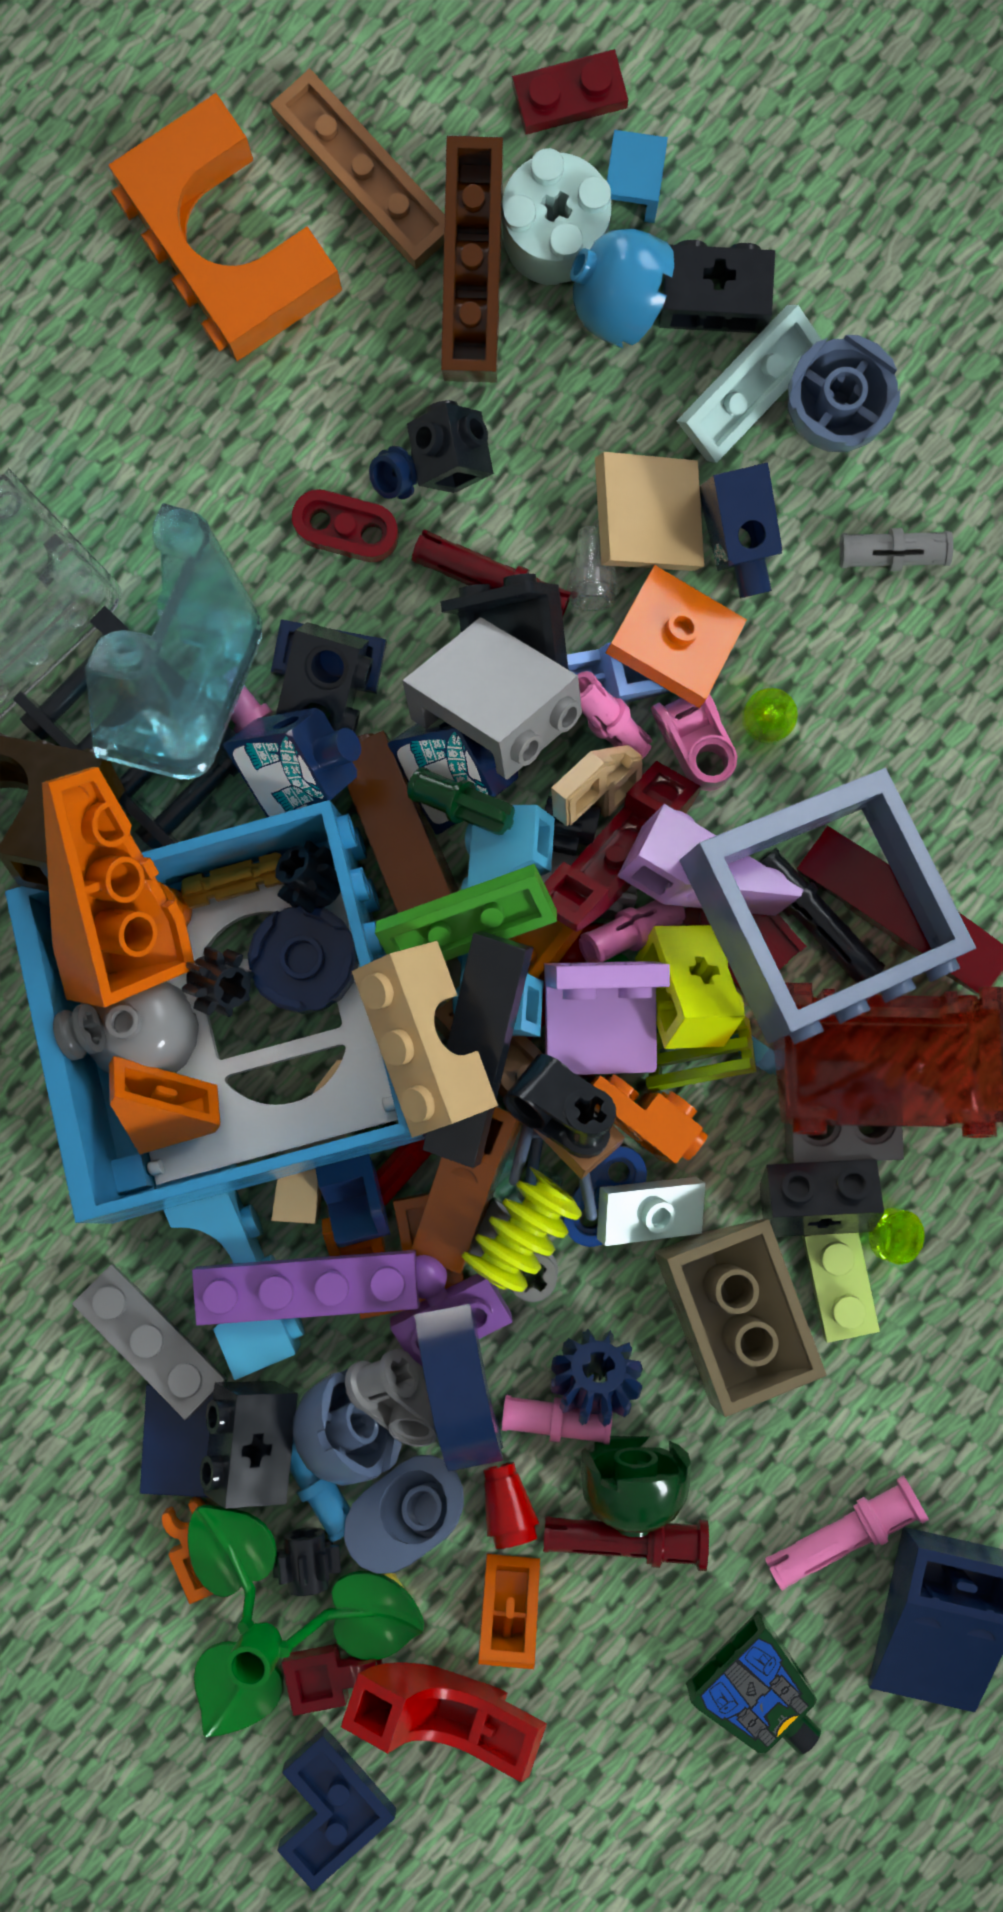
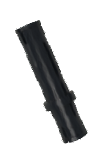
M777 847L758 861L766 867L780 871L787 880L804 890L801 897L782 912L787 917L793 915L856 984L884 970L886 965L879 961L854 934L851 928L817 894L819 887L813 880L806 882L779 853L780 851Z

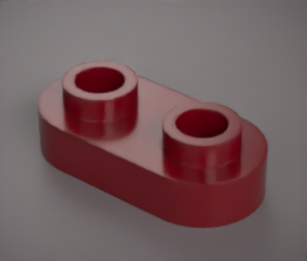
M317 489L308 491L300 496L292 510V523L297 535L305 544L311 547L366 562L382 561L388 558L397 547L399 532L396 520L392 513L381 505ZM325 513L330 517V524L325 529L317 530L311 526V520L316 514ZM369 527H376L381 530L382 537L378 542L369 544L362 539L363 532Z

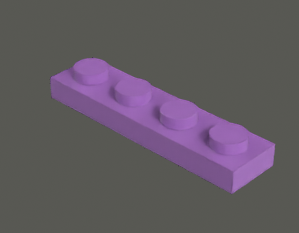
M415 1250L196 1266L192 1269L196 1326L418 1309L420 1305L416 1281Z

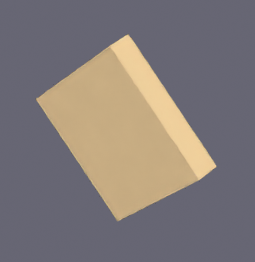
M602 452L595 457L601 565L653 568L656 565L661 569L696 571L704 567L698 460Z

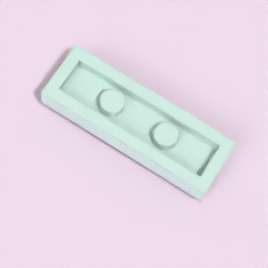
M787 305L677 420V423L707 461L717 463L788 389L789 382L801 356L816 342L822 340L799 305Z

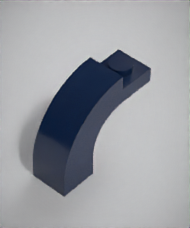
M465 1304L414 1314L431 1412L442 1456L448 1471L503 1461L501 1449L504 1447L501 1430L495 1417L489 1394L476 1318L471 1305Z

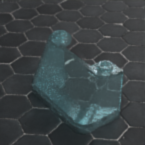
M162 503L152 528L154 544L161 551L162 591L157 600V611L160 619L152 636L126 630L111 632L103 636L95 645L85 666L94 757L177 779L188 780L203 775L213 764L260 647L262 618L208 522L196 512Z

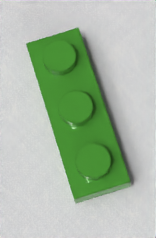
M535 864L378 920L376 921L375 935L386 954L438 941L444 960L447 961L469 953L473 933L483 931L509 939L557 922V909Z

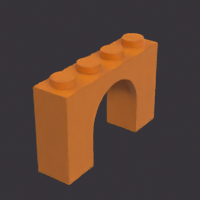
M215 93L108 166L118 185L111 190V193L125 216L130 221L138 215L145 225L147 231L141 234L144 243L158 264L168 259L177 272V275L171 278L174 287L188 308L198 303L207 317L206 320L201 322V326L218 352L228 347L236 361H239L340 293L342 287L338 270L308 226L259 259L236 266L220 265L208 261L197 254L187 243V223L191 211L198 200L209 190L254 161L247 137L218 94Z

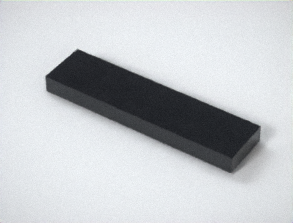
M479 931L473 933L446 1048L457 1055H466L475 1051L479 1052L495 1099L497 1100L534 947ZM494 1108L426 1133L423 1150L471 1168L477 1167L482 1162Z

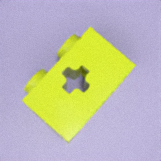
M711 925L654 926L648 935L646 945L639 950L635 960L670 964V987H656V1025L664 1049L724 1047L745 1018L744 1002L740 993L736 991L728 969V960Z

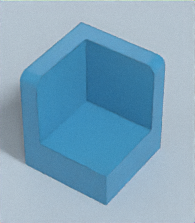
M614 130L607 182L611 188V200L645 204L644 222L655 223L668 137Z

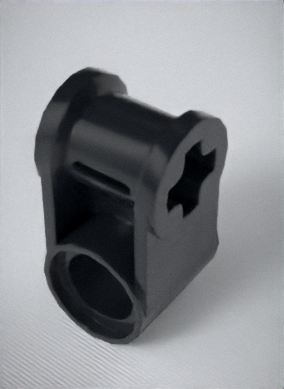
M538 1054L503 1098L505 1107L515 1119L525 1126L537 1130L567 1150L571 1155L578 1158H592L598 1156L607 1147L610 1139V1129L616 1118V1106L613 1099L605 1091L585 1081L570 1071L561 1061L550 1055ZM596 1104L600 1106L599 1113L595 1111ZM575 1134L580 1135L578 1142L575 1141Z

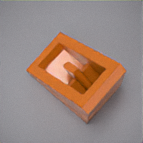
M113 1056L109 1063L110 1105L140 1155L215 1133L220 1127L218 1087L216 1084L156 1067H147Z
M487 1554L479 1633L478 1664L534 1669L540 1558Z

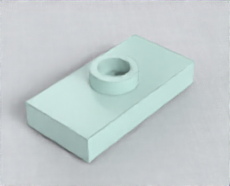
M698 1177L600 1187L597 1240L603 1245L609 1246L702 1234L705 1182Z

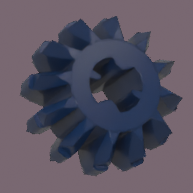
M589 1329L583 1332L581 1344L568 1338L563 1343V1355H556L552 1360L551 1370L556 1376L551 1379L552 1394L564 1395L560 1402V1409L563 1413L570 1412L575 1408L580 1409L579 1422L581 1425L587 1424L591 1414H597L599 1421L604 1427L611 1423L612 1411L625 1418L631 1410L632 1404L630 1400L639 1399L642 1391L641 1383L636 1380L641 1376L643 1370L641 1361L629 1360L632 1353L630 1342L618 1347L612 1345L614 1335L611 1330L605 1333L602 1341H596ZM589 1373H598L599 1381H601L604 1377L606 1379L605 1382H594L593 1374L589 1378H587V1376Z

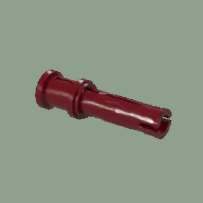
M545 1516L543 1552L645 1558L646 1564H651L653 1568H660L664 1562L696 1565L698 1571H707L709 1524L708 1520L699 1519L697 1525L668 1523L657 1530L650 1531L643 1537H628L599 1520Z

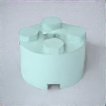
M552 148L536 152L532 159L522 164L509 179L502 200V238L512 265L522 275L540 284L559 285V283L572 281L570 279V271L577 254L583 248L590 250L594 241L609 231L611 188L608 182L595 167L584 159L572 154L559 153Z

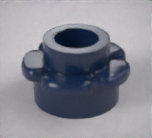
M390 446L388 450H381L370 464V481L379 495L387 499L397 497L401 500L413 495V486L418 483L412 456L400 446Z

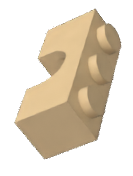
M438 941L387 954L351 971L412 1138L498 1106L479 1052L475 1051L466 1055L454 1054L442 1044L437 1035L434 1023L437 1006L443 1001L458 996Z

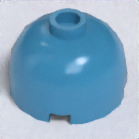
M619 229L609 231L594 241L590 250L583 248L577 254L570 271V279L574 282L573 302L579 319L589 332L618 348H623L622 342L634 345L640 341L653 325L667 296L659 292L658 289L663 273L670 277L673 276L674 253L670 245L650 233L637 229Z

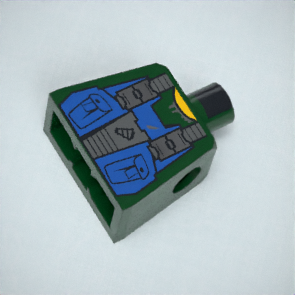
M759 1611L686 1682L691 1703L699 1711L759 1754L767 1753L783 1738L799 1755L810 1751L820 1738L821 1729L806 1715L817 1701L810 1682L766 1618Z

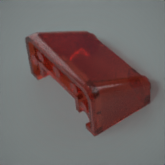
M785 982L798 1010L835 993V989H823L816 998L813 997L812 983ZM982 986L979 988V999L976 995L958 996L957 991H946L940 996H900L885 1003L881 995H875L866 999L871 1010L839 1024L834 1014L820 1020L824 1029L823 1032L794 1045L790 1035L773 1042L781 1122L792 1124L793 1134H826L827 1125L962 1128V1137L993 1138L997 1137V1127H1003V987Z

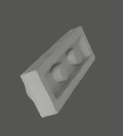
M111 1264L72 1303L184 1420L189 1419L214 1393L215 1382H225L227 1380L218 1368L114 1264Z

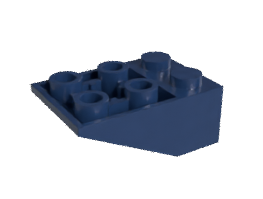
M903 1527L868 1686L870 1689L976 1712L1003 1655V1549Z

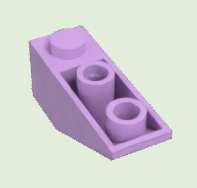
M663 804L642 826L618 877L664 905L702 908L679 860L699 842L716 835L695 823L688 814ZM750 856L728 864L746 904L753 914L776 916L801 897L804 891L787 880L780 871L766 867Z

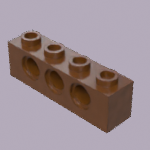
M447 136L441 371L444 381L497 383L504 160L503 137Z

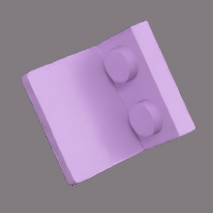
M656 961L544 963L546 1055L558 1059L576 1075L652 1073L656 1071V987H670V964Z

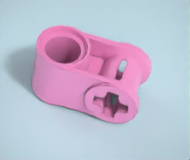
M709 694L700 708L682 698L665 706L661 703L651 706L655 722L665 742L673 750L686 778L700 785V790L704 791L716 790L726 784L737 766L738 757L735 747L721 723L718 710L711 695ZM703 752H713L719 755L724 765L723 772L715 776L704 774L697 766L696 757Z

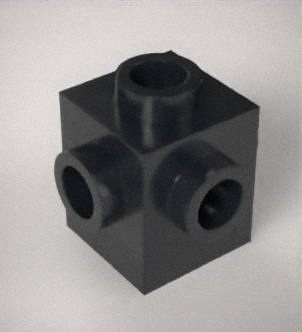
M445 400L431 404L426 409L427 413L407 423L411 456L415 464L419 486L455 493L494 474L487 442L488 431L481 411L458 406L456 401Z

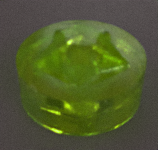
M765 688L754 693L746 702L742 712V723L748 735L754 740L766 744L776 743L787 737L795 728L798 719L797 706L792 697L785 691L777 688Z
M899 1208L885 1209L874 1231L869 1232V1244L873 1253L884 1261L898 1265L913 1261L920 1253L925 1238L924 1227L919 1217L912 1212Z

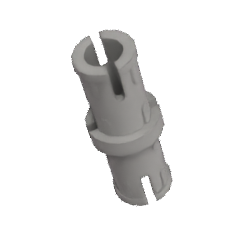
M890 528L888 534L848 535L847 533H842L840 536L841 568L888 566L889 571H901L903 566L908 565L950 566L952 562L953 535L950 531L904 533L903 528Z

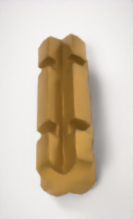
M275 852L258 857L259 863L254 864L250 859L209 871V877H205L202 873L186 877L181 881V893L184 902L188 908L196 909L210 905V899L212 898L220 902L260 891L259 885L265 884L266 888L281 885L283 883L275 878L277 863L282 855Z

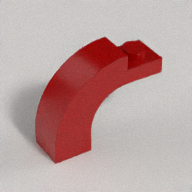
M394 1662L376 1665L358 1673L341 1728L387 1754L411 1741H431L449 1745L467 1752L517 1781L523 1782L530 1776L547 1723L506 1702L508 1692L498 1687L432 1665Z

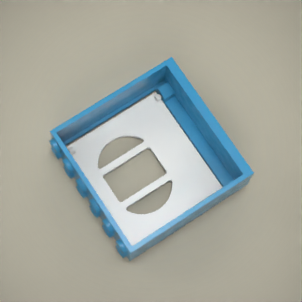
M330 800L142 852L143 857L151 858L159 872L155 876L157 881L181 892V881L186 877L200 873L205 877H209V871L250 859L254 864L259 863L258 857L275 852L283 855L294 846L304 847L306 841L309 840L319 848L325 845L331 850L341 890L336 900L325 908L342 919L351 931L359 962L358 968L387 955L375 935L376 921H374L372 912L380 910L376 888L372 879L366 878L365 872L359 863V860L367 859L362 834L359 827H353L349 814L341 815ZM265 884L259 885L260 891L220 902L212 898L210 899V905L192 909L191 921L187 926V932L194 961L204 956V948L210 947L216 938L234 923L250 916L273 914L276 911L280 912L285 908L292 907L277 895L284 884L266 888ZM23 886L5 891L75 1223L113 1224L425 1139L426 1133L411 1137L354 980V983L343 998L337 1002L342 1020V1025L339 1028L220 1060L209 1015L195 1010L193 1007L197 997L184 992L187 996L186 999L191 1004L193 1013L196 1014L199 1027L196 1047L187 1064L177 1074L217 1085L220 1127L215 1133L140 1155L110 1105L109 1074L96 1064L88 1052L82 1059H68L56 1042L53 1030L55 1015L64 1010L73 1012L76 1006L85 1003L66 1000L52 946L49 892ZM248 958L243 959L239 967L249 970ZM187 973L170 979L167 982L182 990V987L187 984ZM339 1046H345L346 1048L343 1059L331 1079L312 1095L296 1102L278 1105L259 1103L244 1097L227 1083L228 1078L232 1075ZM398 1120L399 1124L170 1186L156 1188V1185L391 1121Z

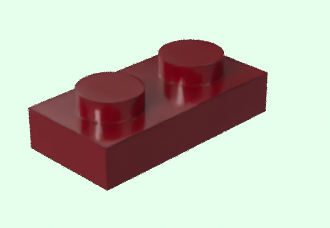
M615 49L512 76V87L525 135L628 108L629 99Z

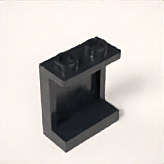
M517 574L503 578L504 587L491 589L489 584L464 586L459 588V597L440 601L442 613L458 615L461 632L481 617L568 669L558 584L537 582L536 574Z

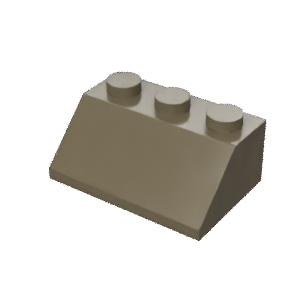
M764 1218L703 1232L702 1234H697L654 1251L709 1403L724 1417L827 1376L769 1219Z

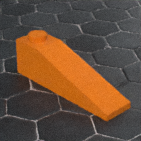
M90 767L42 782L52 946L66 1000L105 1008L189 972L190 970L186 967L187 962H195L184 915L176 901L168 900L155 877L159 872L151 858L143 857L130 834L132 825L99 767Z

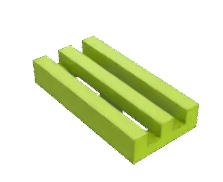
M745 1016L733 1033H739V1038L729 1039L724 1047L684 1048L660 1053V1049H663L664 1046L658 1032L657 1069L655 1072L649 1073V1077H646L647 1088L654 1092L757 1072L750 1020ZM741 1051L742 1059L662 1074V1066Z

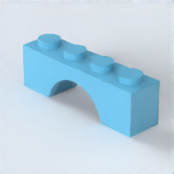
M512 805L515 808L514 823L511 829L506 830L503 835L493 834L469 823L465 832V846L470 855L468 877L464 878L461 890L535 864L540 876L550 873L555 818L538 805ZM469 953L458 957L460 964H462L460 987L456 988L458 996ZM527 973L512 1036L540 1037L544 981ZM458 996L453 997V1013H455Z
M237 1164L156 1185V1188L236 1168ZM237 1190L164 1210L171 1228H190L210 1235L226 1249L233 1264L276 1260L272 1254L264 1257L257 1240L258 1236L263 1235L260 1219L251 1204L246 1207L243 1206ZM301 1318L218 1324L213 1329L234 1380L294 1356L301 1346L298 1337L305 1335Z

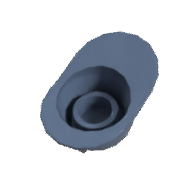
M432 1455L414 1456L398 1465L394 1470L365 1490L352 1504L345 1520L344 1540L349 1555L361 1568L373 1573H395L410 1566L442 1541L446 1540L456 1528L464 1507L463 1486L455 1470L448 1471L444 1460Z

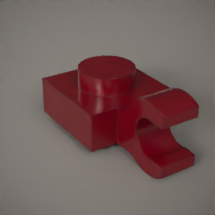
M338 1643L291 1652L289 1657L283 1658L282 1667L293 1716L346 1706L349 1699L348 1688H354L358 1673L370 1667L383 1664L382 1659L361 1660L352 1656L341 1659Z

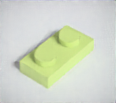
M859 1233L802 1236L824 1340L830 1343L880 1332Z

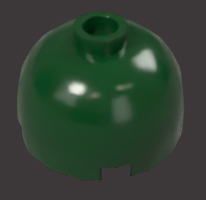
M610 1436L609 1445L595 1442L594 1451L590 1453L585 1447L581 1451V1480L583 1496L590 1511L603 1523L628 1537H643L650 1531L657 1530L673 1521L685 1504L690 1487L691 1461L689 1453L680 1445L669 1441L668 1451L657 1447H641L650 1436Z

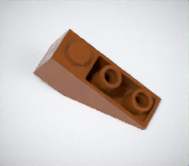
M497 1107L494 1108L482 1162L477 1167L471 1168L441 1157L411 1250L416 1251V1256H431L437 1259L444 1268L462 1274L466 1262L461 1255L464 1252L470 1253L475 1237L478 1234L522 1125L510 1112Z

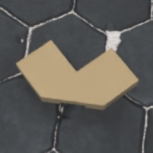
M629 745L590 751L551 787L553 816L565 826L572 825L592 805L601 807L600 814L602 816H610L625 801L626 793L642 778V755Z

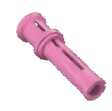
M905 1476L899 1477L897 1485L870 1500H867L865 1497L857 1500V1504L853 1505L855 1511L843 1516V1518L804 1537L795 1544L771 1556H767L765 1558L766 1563L770 1567L769 1569L782 1591L785 1590L788 1586L798 1582V1580L826 1567L870 1542H873L875 1546L879 1543L882 1546L888 1542V1535L916 1520L922 1524L929 1521Z

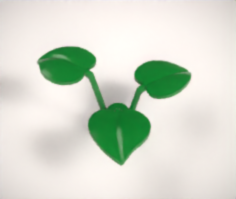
M202 1505L193 1512L188 1527V1548L191 1564L199 1581L207 1590L219 1597L231 1596L241 1587L245 1594L242 1619L237 1626L241 1634L238 1641H224L210 1646L202 1653L195 1667L194 1686L201 1710L204 1737L220 1736L242 1730L270 1714L281 1699L284 1689L283 1675L276 1666L279 1658L289 1657L293 1648L329 1620L335 1619L333 1633L339 1646L352 1657L361 1660L387 1658L397 1653L411 1639L423 1633L424 1619L411 1595L401 1585L383 1574H376L371 1571H355L340 1577L334 1584L332 1600L335 1608L323 1610L290 1638L282 1640L275 1626L266 1622L254 1623L252 1620L256 1594L252 1581L266 1578L276 1562V1543L269 1528L256 1516L237 1509Z

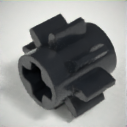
M548 796L545 811L553 816L552 796ZM592 805L572 825L569 824L568 826H565L554 817L553 851L576 856L579 844L589 846L590 843H593L601 807Z
M309 840L306 841L304 847L294 846L280 857L276 866L275 878L282 882L284 886L277 895L292 907L296 908L299 906L310 914L313 913L315 906L319 908L326 907L339 896L341 890L331 850L325 845L319 848Z
M205 947L204 956L197 958L194 961L195 963L187 962L186 967L190 971L186 974L187 984L182 987V992L197 997L193 1007L195 1010L209 1016L215 1010L220 1014L231 1017L233 1008L240 1006L244 1001L249 1002L250 980L255 974L252 971L239 967L244 955L230 949H226L222 953L216 949Z
M307 1527L287 1532L283 1536L284 1549H277L273 1578H278L280 1585L287 1584L288 1593L294 1596H310L326 1591L329 1588V1574L341 1572L339 1545H334L329 1539H325V1532L321 1528Z

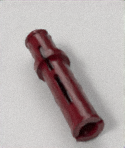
M426 529L419 536L411 558L413 563L431 568L468 586L489 584L491 589L504 587L503 578L507 576L530 572L529 569L520 565L515 569L499 563L469 548L448 541ZM536 578L537 582L546 583ZM559 588L563 617L569 605L572 592Z

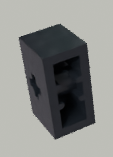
M684 240L676 245H670L674 253V271L672 277L664 273L662 276L661 293L667 296L660 311L659 328L758 334L766 328L772 316L775 250H761L760 246L753 243H738L730 248L708 247L706 243L699 240ZM710 279L720 280V288L723 290L713 289L714 284Z
M877 1159L767 1164L760 1182L763 1219H769L775 1237L873 1232L884 1214Z
M276 1381L215 1382L213 1400L208 1403L206 1409V1426L209 1431L207 1456L202 1459L200 1465V1481L205 1495L225 1509L284 1505L287 1503L293 1445V1417L297 1407V1392Z

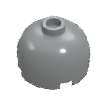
M166 981L105 1008L91 1005L103 1022L106 1045L102 1052L90 1054V1056L108 1074L109 1063L113 1056L131 1060L147 1067H156L177 1073L187 1064L197 1043L199 1024L196 1014L192 1011L190 1002L186 999L187 996L180 988Z

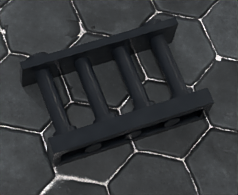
M104 606L90 620L102 633L95 641L99 646L41 705L21 691L13 700L26 712L20 718L22 723L41 740H46L51 736L62 747L78 750L89 748L102 752L153 699L158 702L165 695L179 708L172 716L176 721L119 778L125 789L119 804L141 824L135 833L151 849H156L178 843L179 841L171 833L229 774L235 777L239 773L222 745L236 733ZM128 658L141 671L134 678L137 684L78 743L56 721L115 661L120 665ZM204 733L218 746L211 753L214 759L154 818L133 795L191 736L197 739Z

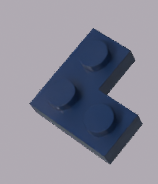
M326 1727L284 1763L282 1770L283 1775L314 1810L280 1839L277 1851L313 1892L391 1823L396 1815V1807Z

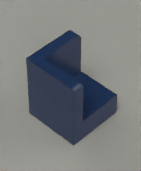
M369 1154L315 1168L319 1189L327 1203L334 1241L338 1247H346L391 1235L378 1175Z

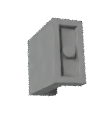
M481 617L402 680L411 720L427 729L439 718L490 750L494 755L497 774L505 779H509L523 766L531 764L537 758L540 751L562 732L570 730L582 714L578 675Z

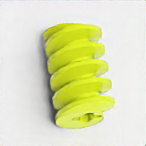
M532 1167L529 1168L538 1180L536 1185L520 1180L516 1183L517 1188L524 1197L523 1202L519 1203L507 1198L502 1202L511 1218L506 1221L491 1216L488 1220L498 1234L495 1239L481 1234H477L475 1237L484 1252L480 1257L468 1252H464L461 1255L465 1262L477 1273L502 1290L510 1289L523 1292L528 1287V1284L521 1271L537 1274L541 1269V1264L534 1252L550 1256L555 1251L554 1245L547 1234L559 1238L566 1237L569 1232L561 1216L573 1220H578L582 1216V1212L575 1200L565 1190Z

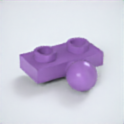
M427 1255L416 1256L418 1296L426 1300L420 1302L418 1309L405 1310L390 1317V1329L402 1349L408 1352L421 1366L422 1361L414 1314L470 1304L476 1318L479 1339L512 1323L511 1311L494 1284L477 1273L445 1289L447 1281L446 1268L437 1259Z

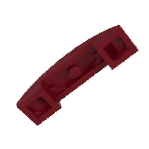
M655 761L642 775V778L626 793L624 807L594 839L593 843H590L571 865L563 862L544 882L557 909V920L577 932L608 910L631 886V884L619 878L618 874L642 826L663 804L687 814L700 793L701 786L662 763Z

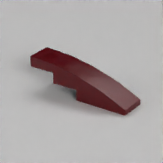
M827 825L797 867L798 873L808 881L813 880L819 888L843 902L847 909L889 935L893 942L914 956H919L932 950L890 865ZM959 913L976 949L956 958L961 968L946 976L982 999H985L1003 973V944Z

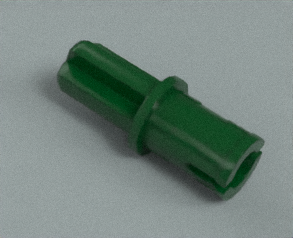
M425 767L418 768L410 778L407 788L408 798L416 803L420 802L446 813V817L450 822L458 824L465 821L496 835H503L506 830H510L513 826L515 808L512 804L476 790L473 782L465 779L456 782L433 773Z

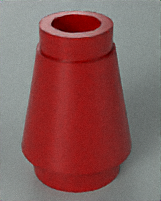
M509 1462L502 1464L501 1467L492 1466L483 1469L485 1477L487 1536L493 1537L495 1549L515 1547L537 1539L535 1525L539 1524V1520L520 1476L516 1472L515 1463Z

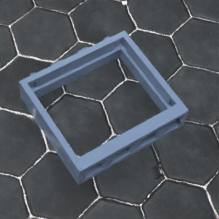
M886 768L699 842L679 860L768 1044L787 1035H790L794 1045L824 1031L820 1020L834 1014L839 1024L871 1010L866 999L881 994L884 1002L887 1003L916 989L912 978L926 973L929 982H932L960 969L961 967L956 958L976 949ZM862 810L932 950L798 1010L728 864Z

